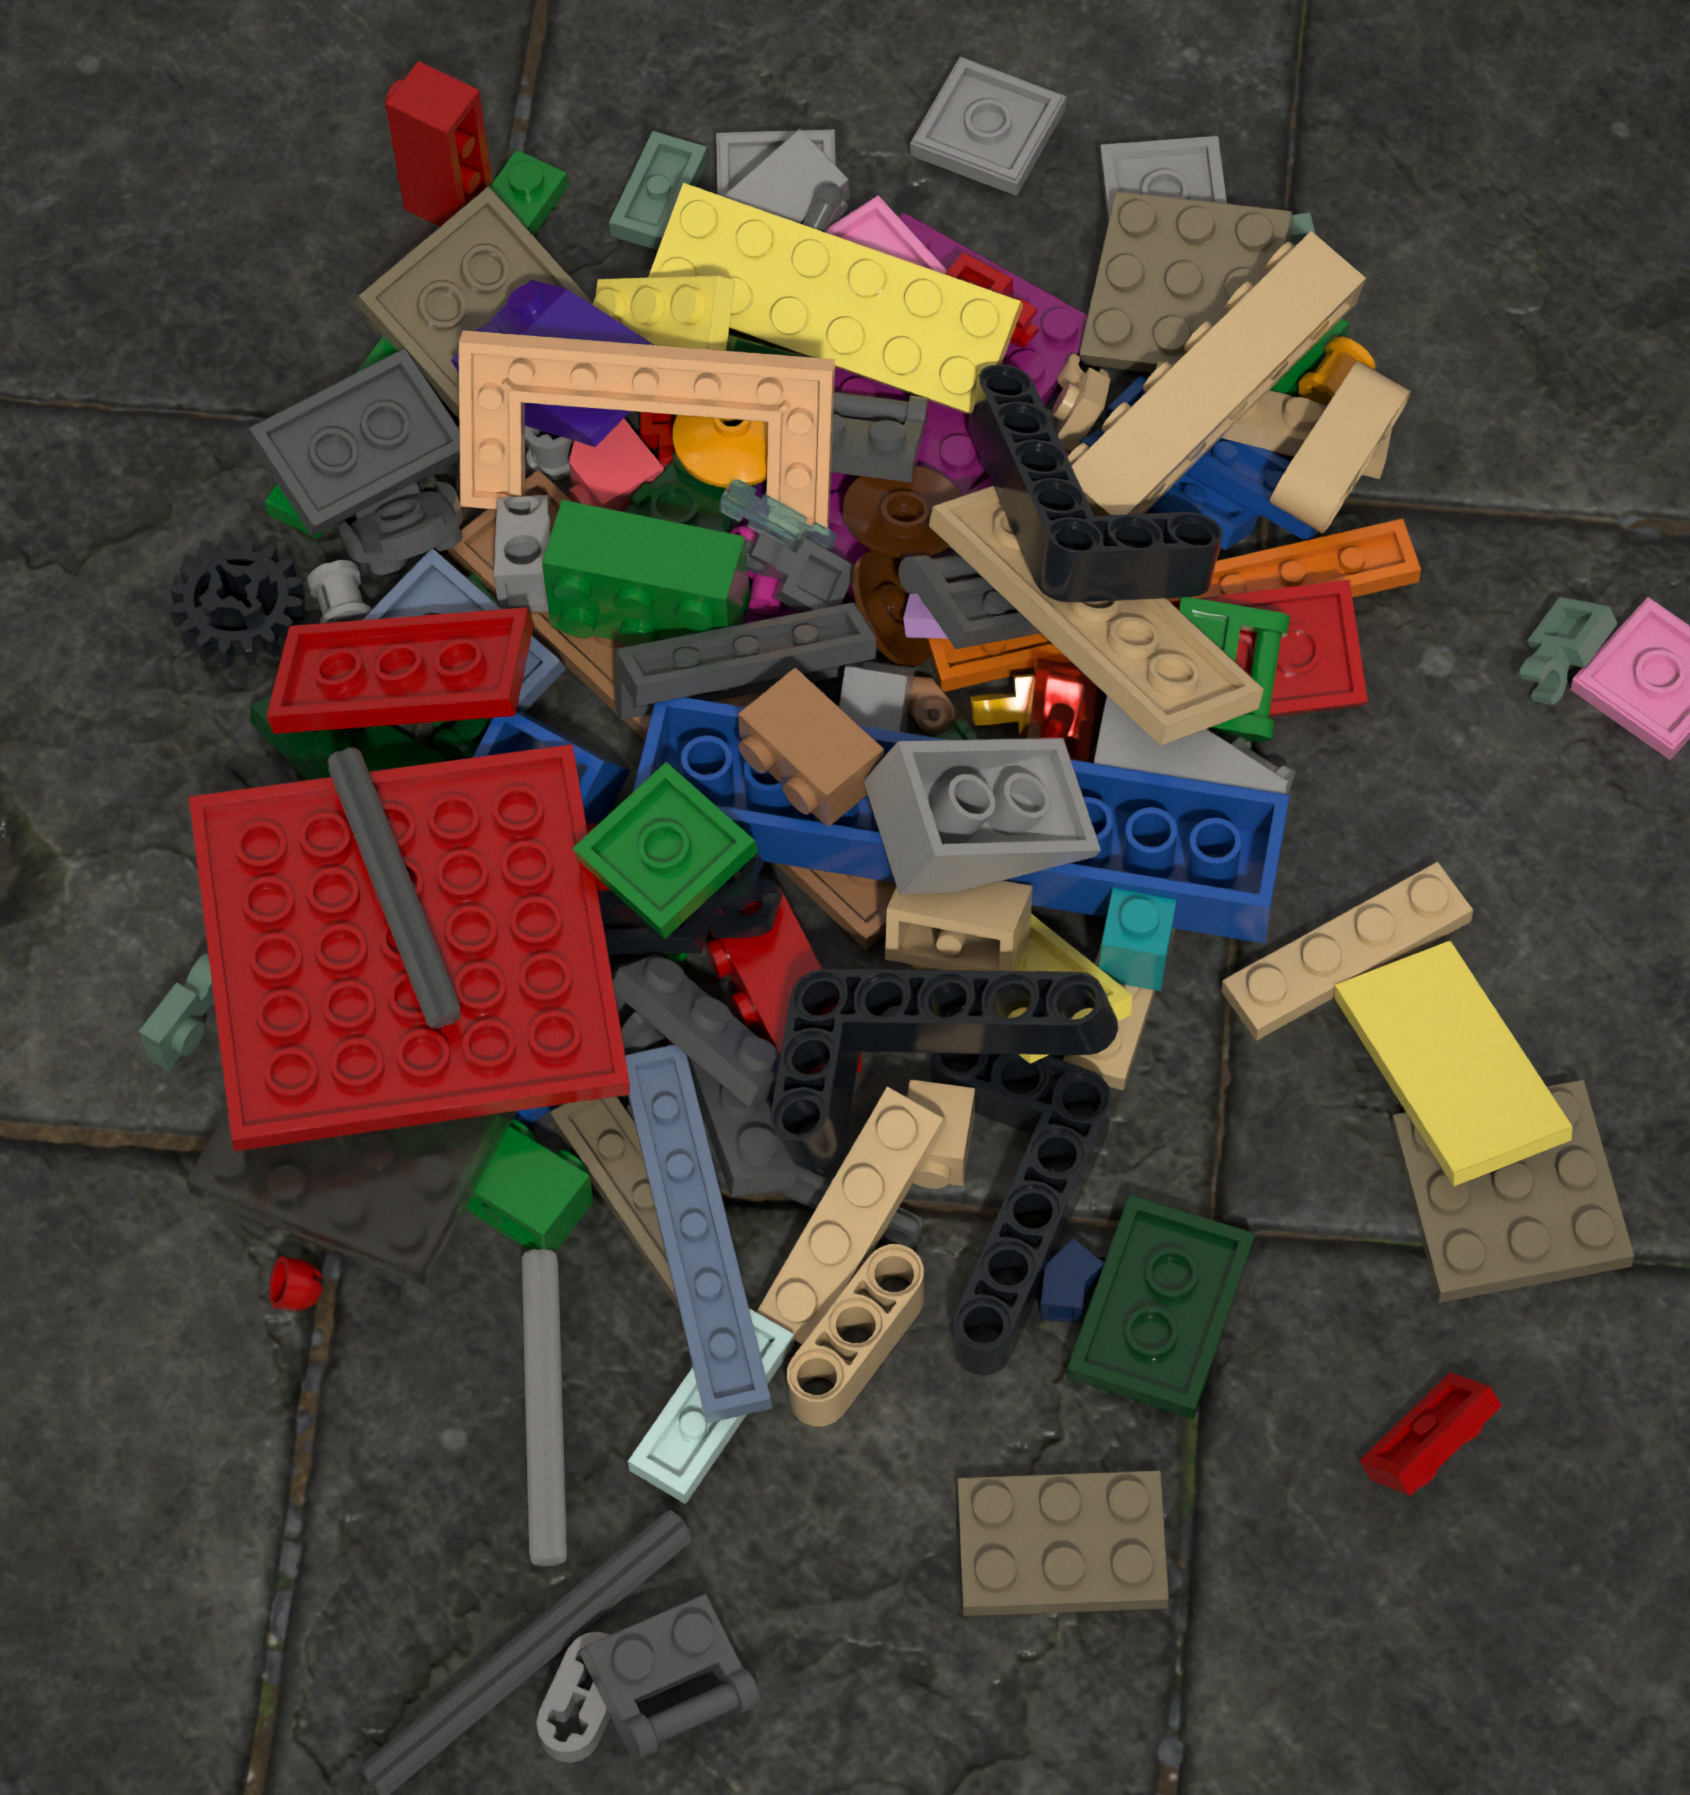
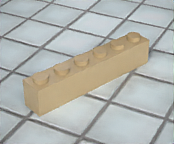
M1312 231L1296 246L1291 242H1286L1281 246L1265 267L1268 273L1255 286L1249 281L1244 283L1227 302L1225 310L1228 313L1214 326L1209 321L1203 323L1186 342L1184 350L1187 353L1174 366L1167 361L1161 364L1145 382L1143 390L1146 393L1132 407L1127 402L1119 405L1104 422L1101 428L1104 434L1091 447L1082 443L1070 453L1068 460L1094 516L1145 514L1356 305L1366 278Z

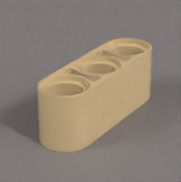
M1357 361L1282 475L1269 503L1323 534L1396 423L1412 391Z
M888 1244L876 1249L867 1258L792 1357L787 1368L789 1405L793 1414L802 1423L810 1426L824 1427L835 1423L842 1417L920 1313L924 1304V1266L920 1257L911 1248L901 1244ZM889 1277H901L911 1284L900 1292H888L879 1286L884 1279ZM853 1327H862L873 1334L867 1341L862 1343H849L840 1337L844 1331ZM814 1378H824L834 1384V1387L828 1393L822 1395H811L801 1388L807 1381Z

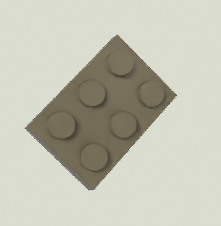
M1161 1471L958 1478L963 1616L1168 1609L1169 1597Z

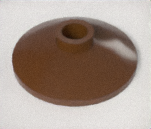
M916 466L912 483L865 476L857 478L846 492L843 503V516L850 533L861 544L877 553L895 558H906L923 554L931 556L950 547L929 527L932 507L962 497L963 495L943 475L933 470Z
M873 550L868 551L858 558L853 570V592L857 609H859L877 639L876 646L888 659L899 666L912 668L919 666L928 660L930 654L926 638H909L905 635L903 618L910 593H907L900 583L899 566L901 561L898 558L886 556Z

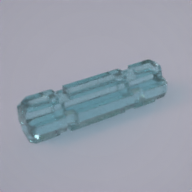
M733 480L723 492L719 503V509L722 513L739 522L743 517L749 520L747 525L749 528L775 539L789 550L793 548L795 542L806 538L829 552L832 551L836 538L833 531L817 522H814L811 527L806 524L808 517L766 494H763L761 498L755 496L754 494L757 489L743 481Z

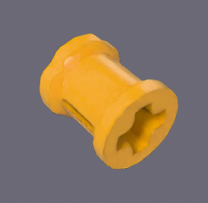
M1343 336L1334 337L1326 345V357L1313 373H1306L1298 382L1299 394L1302 398L1328 405L1354 364L1360 361L1375 370L1374 359L1364 347L1352 339Z

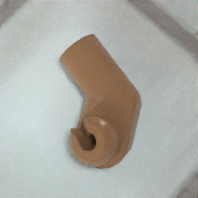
M914 676L909 714L925 732L941 734L949 729V722L955 718L954 706L934 679Z

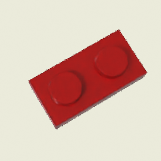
M1450 1372L1373 1446L1359 1462L1371 1481L1411 1496L1418 1488L1428 1484L1437 1474L1438 1468L1464 1443L1474 1439L1483 1429L1484 1423L1502 1405L1490 1386Z

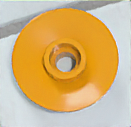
M677 415L673 426L674 450L682 466L696 479L721 488L749 487L767 480L768 422ZM731 421L742 422L739 425L733 427L724 425L725 423Z

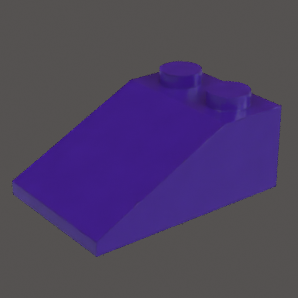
M532 279L527 284L514 290L509 296L507 304L486 325L475 330L477 332L654 345L570 290ZM458 352V353L451 359V362L453 363V365L455 366V368L457 369V371H458V373H459V352ZM525 403V426L596 447L630 411Z

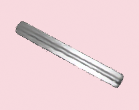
M531 1249L524 1252L521 1257L529 1555L531 1562L536 1566H557L563 1564L567 1559L559 1273L555 1251L551 1249Z

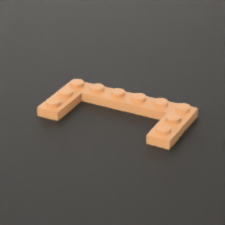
M463 330L459 339L461 507L497 509L498 497L525 496V403L768 422L766 531L827 536L830 524L835 359Z

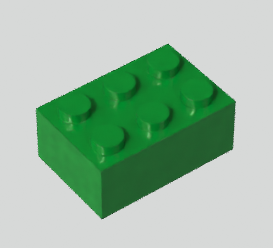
M566 500L561 501L542 560L551 628L560 629L564 633L576 638L595 636L620 641L629 647L744 624L750 599L745 536Z

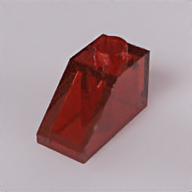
M1038 658L1019 739L1063 738L1070 760L1088 762L1097 685L1076 665Z

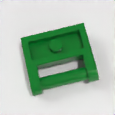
M1191 597L1180 598L1177 609L1234 662L1236 660L1240 630L1251 631L1256 634L1250 677L1264 689L1259 709L1207 728V730L1244 737L1251 741H1272L1275 721L1269 719L1281 638L1288 636L1290 616L1275 611Z

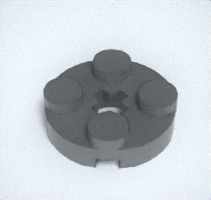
M434 481L438 492L429 491L421 493L418 483L415 482L356 513L357 520L350 526L343 520L339 526V532L348 556L356 562L368 563L373 574L383 575L399 570L405 565L406 559L422 554L432 548L435 551H444L456 546L463 538L459 526L464 519V512L456 490L448 483Z

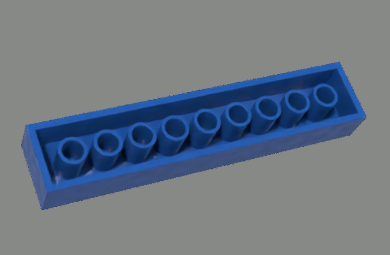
M685 697L654 704L633 792L667 762L755 840L759 851L758 854L763 861L895 883L868 795L827 827L812 812L805 815L798 811L786 797L782 784L768 771L763 774L757 772L744 759L738 747L740 743L738 713L746 707ZM860 726L884 748V757L898 741L946 740ZM1071 760L1101 851L1092 858L1003 880L1033 886L1032 905L1100 917H1107L1112 888L1177 899L1173 929L1266 943L1290 795Z

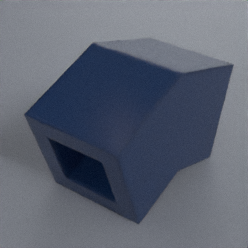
M1074 1238L1045 1265L1040 1320L1082 1324L1084 1298L1097 1286L1104 1263Z

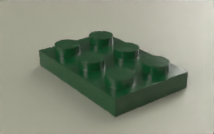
M1129 1194L1067 1367V1379L1194 1419L1246 1270L1256 1233Z

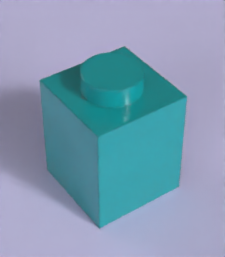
M1112 888L1101 944L1099 968L1118 984L1161 991L1177 899Z

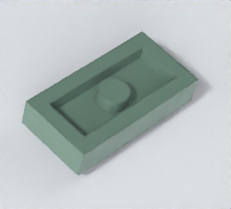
M652 131L609 221L610 236L658 250L683 183L694 187L697 186L708 163V148Z

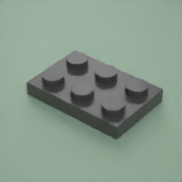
M405 348L250 427L247 436L248 441L311 536L460 459V430Z

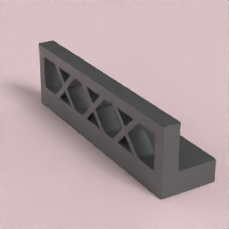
M853 602L616 649L615 710L620 719L625 720L652 714L654 704L657 702L682 697L715 702L764 692L794 668L798 669L811 682L844 676L847 664L876 658L877 639Z

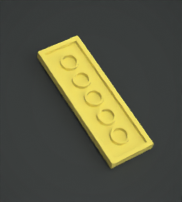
M683 183L648 278L721 276L735 280L729 330L802 356L835 359V368L917 397L929 398L931 402L968 415L971 414L978 376L981 370L990 365L1002 364L1023 308V304L1019 300Z

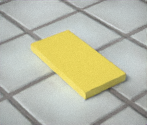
M1451 941L1335 984L1334 999L1453 1187L1572 1140L1573 1126Z

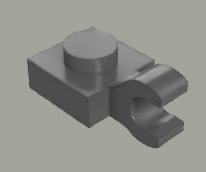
M761 533L757 535L755 542L746 541L748 571L779 580L772 595L773 598L801 613L842 604L853 578L855 565L806 538L795 542L792 550Z

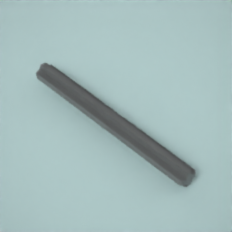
M671 1510L661 1514L365 1761L361 1771L367 1783L379 1795H390L686 1547L692 1539L691 1531L687 1524Z

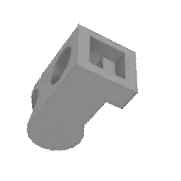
M549 495L498 497L494 581L497 602L501 609L528 607L529 612H549L542 568V560L552 532Z

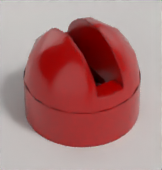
M279 1257L273 1267L269 1285V1298L272 1307L275 1309L300 1311L316 1304L321 1297L323 1289L320 1284L322 1276L317 1267L300 1258Z

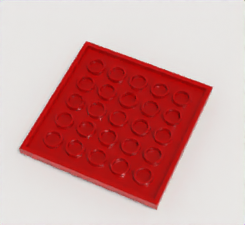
M573 744L369 772L460 1004V1019L454 1024L445 1025L439 1029L431 1028L426 1023L331 777L189 796L234 1151L630 1095V1081L595 876L576 859L572 849L588 834Z

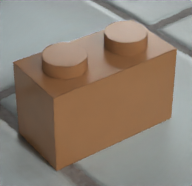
M792 669L738 713L740 736L738 747L742 756L754 770L761 774L768 771L779 781L790 803L801 813L808 815L812 812L821 822L829 827L868 795L864 780L884 758V748L798 669Z

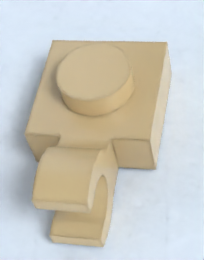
M1072 354L1058 375L1057 380L1063 390L1052 410V415L1058 418L1056 426L1058 438L1063 448L1070 452L1078 447L1080 440L1086 437L1104 410L1111 380L1107 371L1103 369L1097 372L1089 367L1086 373L1083 372L1079 367L1080 357L1076 354Z

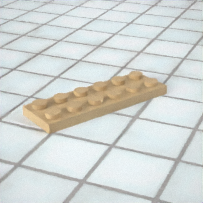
M993 486L932 507L929 527L1160 746L1259 709L1264 689L1166 598L1071 603L1060 602L1043 594L1035 583Z

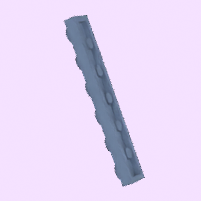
M670 1045L625 1055L630 1081L629 1103L705 1422L707 1424L772 1409L771 1397L687 1054L676 1045Z

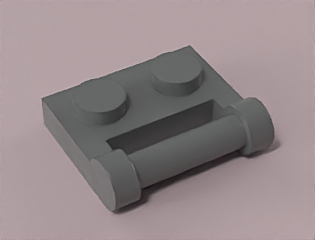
M834 392L831 472L912 483L927 427L929 398L910 396L909 401Z
M923 554L906 557L901 561L899 579L903 589L907 593H917L955 649L1041 633L983 577L948 583L949 581L981 576L960 555L931 559Z
M706 1593L585 1646L580 1653L626 1749L635 1760L657 1752L658 1743L731 1710L741 1714L760 1704V1694L751 1674L742 1667ZM711 1670L720 1685L648 1718L640 1712L637 1703Z

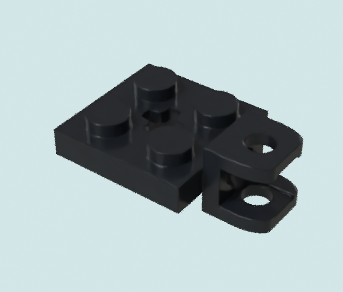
M757 853L740 869L742 874L737 871L664 939L611 890H597L608 955L702 953L710 927L717 938H749L763 935L773 928L783 893L776 882L758 878L764 863ZM758 901L762 902L761 908L756 913L743 915L744 909L749 904Z

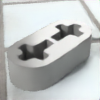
M597 1631L585 1633L572 1642L539 1710L536 1724L541 1746L547 1755L557 1761L572 1763L581 1761L591 1755L599 1744L611 1717L594 1682L589 1691L583 1689L586 1683V1672L584 1665L581 1663L583 1659L580 1655L585 1646L609 1636L608 1633ZM576 1703L582 1705L579 1712L581 1729L585 1733L583 1735L572 1733L566 1742L558 1741L557 1729L553 1722L555 1720L566 1722L570 1718Z

